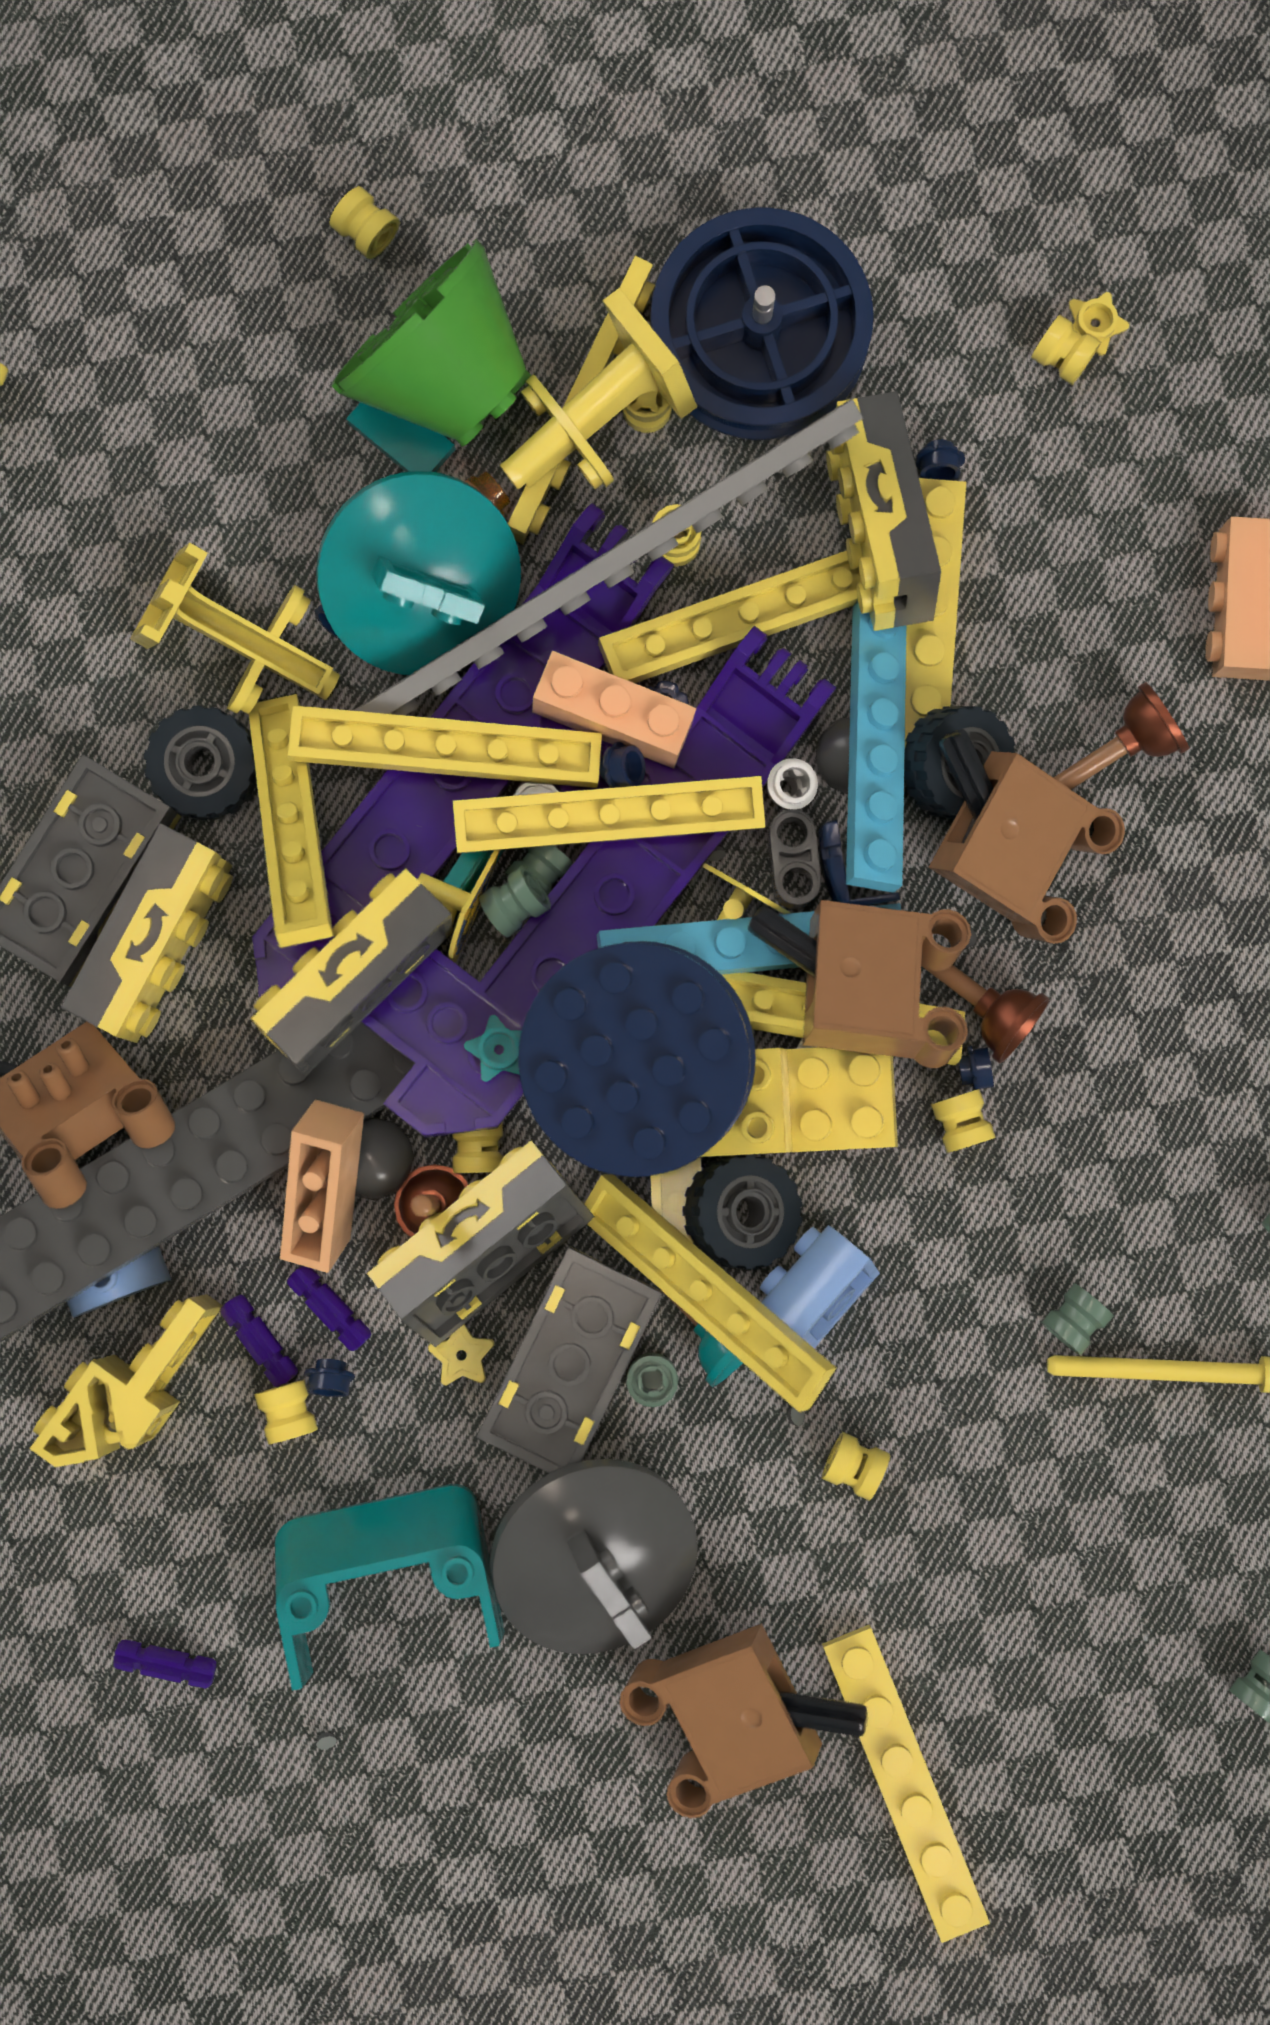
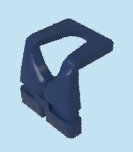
M837 820L826 822L818 829L817 845L822 861L820 865L828 893L833 902L872 906L901 900L900 892L850 900L848 886L846 885V872Z

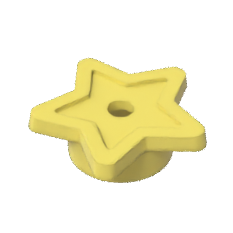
M1105 292L1099 298L1091 299L1087 302L1072 299L1069 302V308L1075 321L1073 329L1081 335L1090 334L1101 341L1096 351L1099 356L1106 354L1111 336L1122 333L1129 328V323L1118 316L1117 310L1112 304V295L1109 292ZM1093 319L1098 320L1100 326L1093 327L1091 321Z
M464 1324L451 1334L449 1339L444 1340L437 1347L429 1344L428 1350L442 1362L441 1383L447 1386L462 1376L483 1383L486 1377L482 1359L495 1344L492 1339L473 1337ZM463 1350L466 1352L464 1360L457 1358L458 1351Z

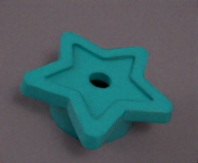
M496 1015L489 1017L482 1036L464 1043V1048L480 1059L481 1079L485 1082L492 1079L502 1070L519 1075L518 1054L522 1030L507 1029ZM497 1045H501L504 1048V1052L500 1055L494 1052V1048Z

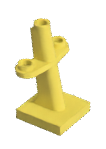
M620 288L603 300L625 348L612 362L562 408L534 374L525 381L528 386L520 392L538 417L546 411L551 416V419L508 459L500 464V467L517 490L525 484L530 488L575 449L583 457V460L577 466L594 489H597L602 484L608 487L614 481V478L586 440L633 400L646 392L659 391L681 419L697 408L679 361Z
M190 542L176 553L130 639L149 649L160 642L172 618L250 659L251 661L227 709L236 714L240 710L249 714L257 703L263 688L255 683L263 667L326 700L336 686L340 674L327 664L279 638L288 622L297 626L311 602V599L303 595L305 590L296 585L292 587L266 631L196 591L191 586V583L208 553Z

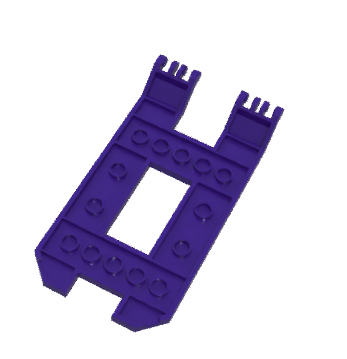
M591 503L573 524L540 582L523 604L623 542L628 536L629 530L621 524L619 526L616 525L607 536L598 553L585 542L591 533H594L601 526L606 516L603 510ZM661 556L650 563L639 583L627 577L608 589L605 582L602 581L586 591L591 600L567 615H564L561 609L558 608L545 616L543 620L547 627L522 643L518 636L515 635L500 644L504 654L480 669L474 663L430 718L577 731L532 713L533 696L551 652L555 651L602 670L606 664L598 646L599 638L634 626L657 588L672 570L674 564L664 556ZM754 626L737 646L697 706L691 728L674 769L644 757L645 776L639 786L761 776L763 789L768 783V777L772 768L787 758L837 687L825 678L823 680L820 679L810 691L808 699L800 707L787 697V694L806 675L809 670L807 669L808 665L799 660L778 688H775L770 683L786 664L792 653L784 647L782 649L779 648L768 662V666L762 675H758L746 665L752 656L762 649L768 638H766L767 634ZM601 740L600 760L605 754L606 749L612 747L613 744ZM600 768L597 788L552 784L558 792L610 788L602 779ZM387 770L321 851L332 929L348 912L354 910L359 914L371 903L373 899L369 896L370 892L390 873L397 877L403 870L407 869L417 880L421 873L435 878L457 851L453 801L500 797L512 780ZM729 831L589 843L549 893L548 898L551 903V909L539 917H530L480 982L435 949L361 1022L414 1063L383 1105L423 1137L498 1128L524 1095L520 1075L502 1070L489 1081H483L481 1079V1061L464 1048V1043L484 1034L491 1015H496L509 1030H522L526 1015L541 988L564 965L589 951L598 949L597 934L599 931L656 926ZM272 912L252 936L259 998L274 985H278L282 989L296 975L292 969L297 961L314 947L321 951L335 936L280 948L275 935ZM495 1046L494 1052L499 1055L504 1052L503 1046Z

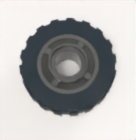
M202 705L192 706V709L187 710L181 708L174 711V715L168 719L165 717L158 723L160 726L155 733H151L148 739L150 741L148 749L144 752V760H146V769L144 771L146 779L150 780L152 785L150 789L164 804L183 816L205 821V819H222L224 815L229 813L234 814L240 810L239 807L245 801L249 802L253 796L252 792L255 786H257L252 738L250 731L244 724L221 709L214 707L205 708ZM203 751H211L214 756L213 769L205 776H196L192 769L195 756Z
M946 706L943 709H933L927 712L928 715L925 718H919L914 724L915 728L907 735L904 755V780H906L908 786L906 790L910 797H914L917 801L916 805L922 810L930 811V815L955 819L965 801L940 750L939 742L943 736L955 730L964 729L968 733L983 766L991 751L1015 753L1014 746L1016 745L1013 736H1010L1007 731V725L1004 721H999L995 713L990 710H982V707Z
M756 1155L723 1156L721 1160H712L707 1163L706 1168L698 1171L692 1178L694 1181L691 1187H687L685 1193L686 1203L683 1206V1216H685L686 1225L684 1227L687 1235L691 1236L693 1244L715 1263H720L724 1267L740 1269L766 1267L773 1264L772 1261L776 1258L781 1259L787 1253V1248L790 1245H794L798 1237L796 1235L798 1227H801L803 1217H800V1207H803L802 1199L798 1197L796 1191L798 1187L794 1179L788 1177L786 1174L788 1171L781 1165L772 1163L773 1160L766 1157H756ZM742 1199L746 1201L749 1208L748 1218L743 1224L739 1222L736 1214L737 1206Z

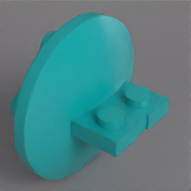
M411 471L389 475L363 487L342 505L334 515L322 538L316 565V581L320 602L326 618L342 643L359 658L377 668L396 674L410 675L513 611L520 590L521 564L518 547L507 521L485 495L468 483L452 476L429 471Z

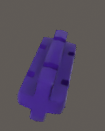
M301 1265L287 1279L288 1286L299 1297L303 1295L307 1299L304 1303L331 1332L336 1330L340 1334L338 1339L348 1350L352 1352L358 1350L370 1338V1329L360 1319L355 1320L351 1316L354 1312L326 1283L322 1285L318 1281L321 1277L312 1268Z
M238 1295L233 1297L221 1307L220 1314L230 1327L235 1326L237 1328L236 1336L258 1366L264 1365L266 1371L263 1373L271 1384L276 1388L283 1386L297 1375V1367L288 1355L283 1357L280 1353L283 1348L259 1316L256 1318L251 1312L254 1311V1308L245 1296Z
M126 1639L118 1643L113 1659V1667L118 1670L133 1673L134 1670L139 1669L140 1675L176 1683L189 1680L188 1685L203 1689L210 1687L216 1673V1661L212 1658L197 1655L196 1658L191 1659L189 1658V1653L154 1645L142 1648V1643Z

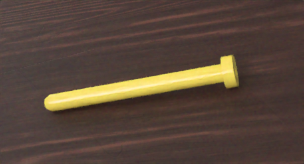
M1054 1355L1047 1359V1372L1053 1376L1259 1385L1261 1393H1270V1357L1261 1356L1259 1364Z

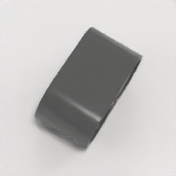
M787 809L774 817L768 830L767 845L772 891L776 901L782 907L788 910H801L814 901L821 886L816 829L813 820L807 813L799 809ZM786 823H794L803 830L805 840L799 846L788 847L779 840L777 835L778 828ZM791 873L804 875L809 880L810 892L800 898L792 897L784 890L783 878Z

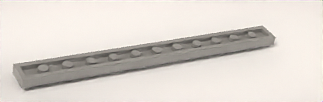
M851 398L353 711L407 715L419 707L415 697L430 688L436 696L462 680L457 671L473 661L478 669L491 663L504 654L500 644L517 635L522 643L547 627L543 618L558 608L561 609L564 615H567L591 600L586 591L598 583L604 581L608 589L634 573L630 563L648 553L652 561L663 556L679 545L674 536L691 525L695 532L699 533L723 518L719 510L723 505L737 498L742 506L768 490L764 480L776 472L782 470L787 478L813 462L809 452L827 441L831 449L843 444L859 433L855 423L863 419L853 399Z

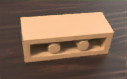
M1231 516L1219 529V532H1214L1211 541L1210 559L1212 563L1218 564L1217 582L1212 581L1208 594L1209 612H1215L1214 631L1208 633L1206 660L1213 662L1212 677L1270 680V519Z
M552 651L533 696L532 713L577 731L602 733V740L610 744L622 742L626 746H636L641 751L643 757L674 769L697 708Z
M315 1099L292 1130L280 1252L281 1260L329 1273L350 1241L363 1130V1112Z

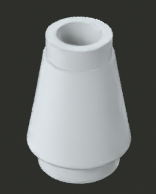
M796 758L785 759L777 763L770 771L767 794L771 801L783 808H803L814 799L817 793L818 779L816 773L803 760ZM785 780L791 785V795L788 792L782 791L781 781Z

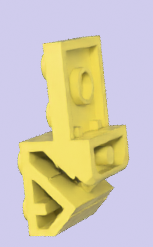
M822 1047L755 1049L756 1065L753 1085L741 1115L726 1135L700 1157L898 1147L893 1056Z
M207 1294L187 1298L184 1302L177 1300L160 1323V1326L166 1331L153 1345L147 1343L136 1355L131 1365H128L116 1355L97 1360L93 1359L88 1365L82 1362L64 1385V1388L70 1392L65 1400L57 1408L53 1405L50 1406L35 1425L33 1432L39 1436L30 1447V1450L54 1467H60L101 1458L119 1449L120 1444L126 1449H133L152 1440L180 1403L179 1400L164 1390L223 1305Z

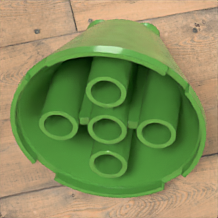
M478 239L472 242V247L467 243L433 272L393 312L396 319L389 326L390 329L384 328L376 336L372 334L344 365L331 384L340 395L454 439L462 447L468 444L481 431L483 425L480 422L489 414L494 419H497L514 403L517 398L514 393L531 376L526 370L485 248Z

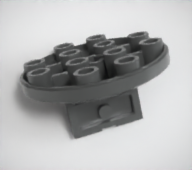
M595 1459L569 1463L532 1484L516 1498L504 1515L496 1531L490 1554V1575L493 1589L503 1613L515 1629L529 1640L545 1648L570 1654L599 1653L627 1644L636 1649L652 1638L649 1632L671 1614L686 1593L697 1562L698 1545L696 1529L691 1514L679 1493L666 1479L656 1472L633 1462L615 1459Z

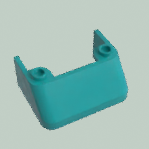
M460 1484L437 1486L298 1516L290 1519L280 1528L275 1538L276 1612L292 1691L302 1689L313 1674L306 1633L317 1629L328 1616L330 1598L327 1584L429 1562L434 1585L446 1597L464 1599L479 1595L489 1646L492 1648L501 1645L505 1632L501 1610L491 1581L490 1557L478 1500L469 1488Z

